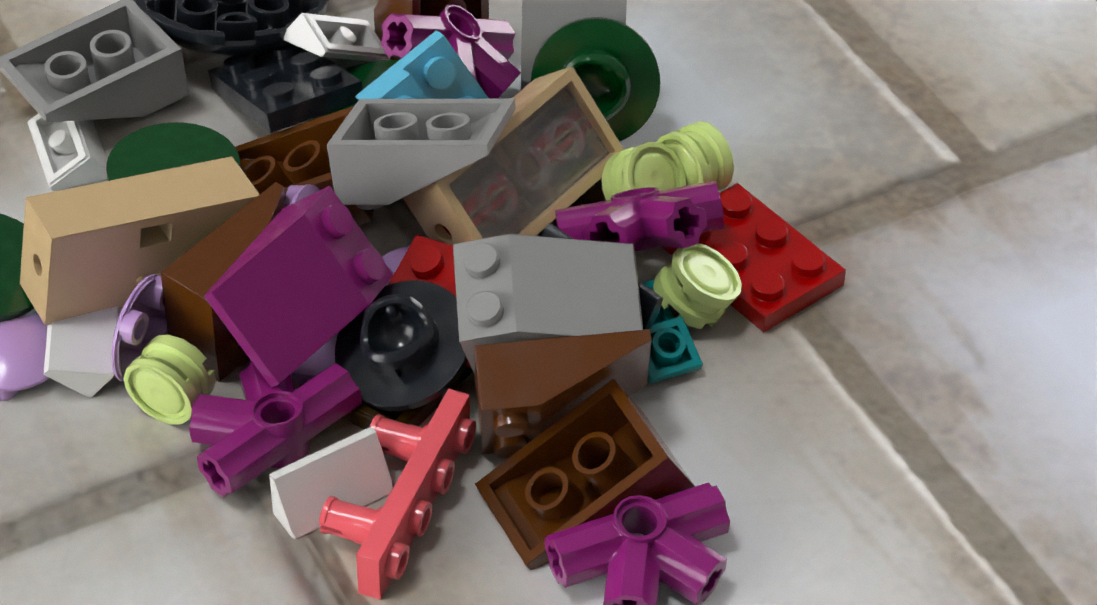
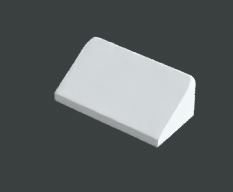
M301 13L286 29L287 31L284 35L285 41L320 57L369 62L390 59L367 20Z
M38 113L27 122L51 190L59 191L107 179V158L93 120L46 122Z
M119 306L49 324L47 326L43 375L92 398L114 376L112 368V342L119 315Z
M373 427L364 429L269 474L273 514L294 539L301 538L321 527L319 525V518L328 497L334 496L339 500L366 507L389 496L393 489L389 469L377 432Z

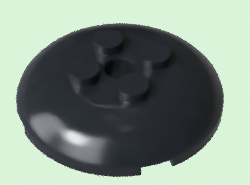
M133 0L177 45L194 51L216 55L259 54L289 45L291 43L284 40V35L287 31L286 29L301 13L325 15L329 5V0Z

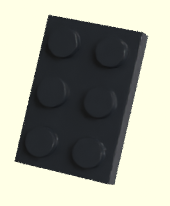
M293 44L254 55H234L225 59L224 65L208 70L212 89L270 133L358 102L355 96L363 90L361 80L328 58L320 57Z

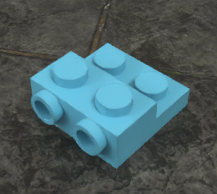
M437 30L355 96L357 100L489 99L446 37Z

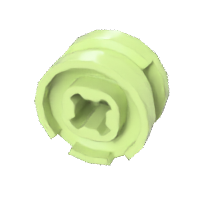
M698 121L684 126L680 130L660 136L657 142L671 148L681 160L686 174V186L715 181L718 191H721L732 181L734 172L733 155L728 142L721 132L710 123Z
M649 141L614 153L605 163L602 173V191L606 201L611 200V196L616 193L631 189L657 187L661 191L686 186V174L681 160L671 148L659 142Z
M700 243L686 248H678L673 254L672 263H668L660 270L653 284L654 291L663 297L661 304L663 308L666 309L671 305L680 313L677 317L682 316L687 326L702 329L705 324L713 327L725 313V308H728L740 295L742 287L739 274L730 261L718 251Z
M158 335L144 347L142 355L133 360L126 368L123 379L130 397L145 413L158 421L173 425L183 424L192 417V406L198 394L210 395L214 390L216 377L214 370L209 369L208 372L206 371L202 363L207 358L195 346L176 336Z

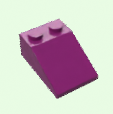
M328 186L283 208L204 297L270 387H274L286 379L367 308L393 277V274L385 264L380 253L375 250L352 218L348 208L342 204L332 188Z

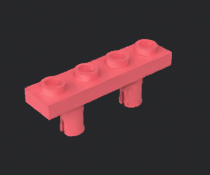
M448 389L431 421L423 428L391 420L379 414L373 418L369 428L373 427L377 432L383 453L408 461L385 504L378 508V510L345 502L334 496H330L326 500L319 518L320 532L361 544L356 554L359 594L381 600L392 578L399 580L402 577L409 559V546L415 535L422 537L425 534L432 516V504L437 494L445 495L453 479L455 461L460 453L467 454L473 444L476 433V421L470 419L469 394Z

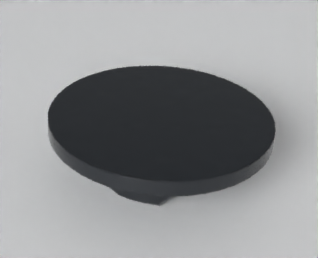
M419 280L389 284L380 291L367 308L339 331L335 345V363L349 371L352 380L360 388L364 404L385 411L414 409L437 399L458 380L466 368L468 359L459 342L457 299L450 291L437 284Z

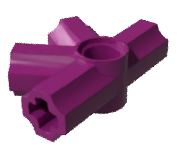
M452 4L447 5L439 16L391 13L382 24L383 37L380 44L387 56L392 58H403L436 30L442 33L489 99H499L521 74L508 61L514 53L513 39L516 33L506 20L478 19L466 9Z
M715 181L661 191L657 187L631 189L612 195L611 200L555 210L557 228L576 240L633 244L635 251L648 250L659 246L686 248L698 244L702 232L724 229L722 203Z
M250 361L249 366L239 373L245 400L198 394L192 406V417L189 426L191 441L213 445L197 456L199 471L204 475L211 489L222 497H226L269 467L283 468L306 457L310 450L308 440L362 404L360 388L352 380L349 371L336 363L324 369L296 389L290 375L280 384L270 387L253 362Z
M708 482L656 500L642 495L629 496L619 502L614 510V514L547 535L545 538V550L550 569L557 583H562L565 588L607 574L603 605H657L659 581L697 604L700 601L704 602L713 592L727 564L725 557L701 542L728 533L730 519L726 509V501L717 485L711 486ZM631 533L643 534L644 536L633 535Z

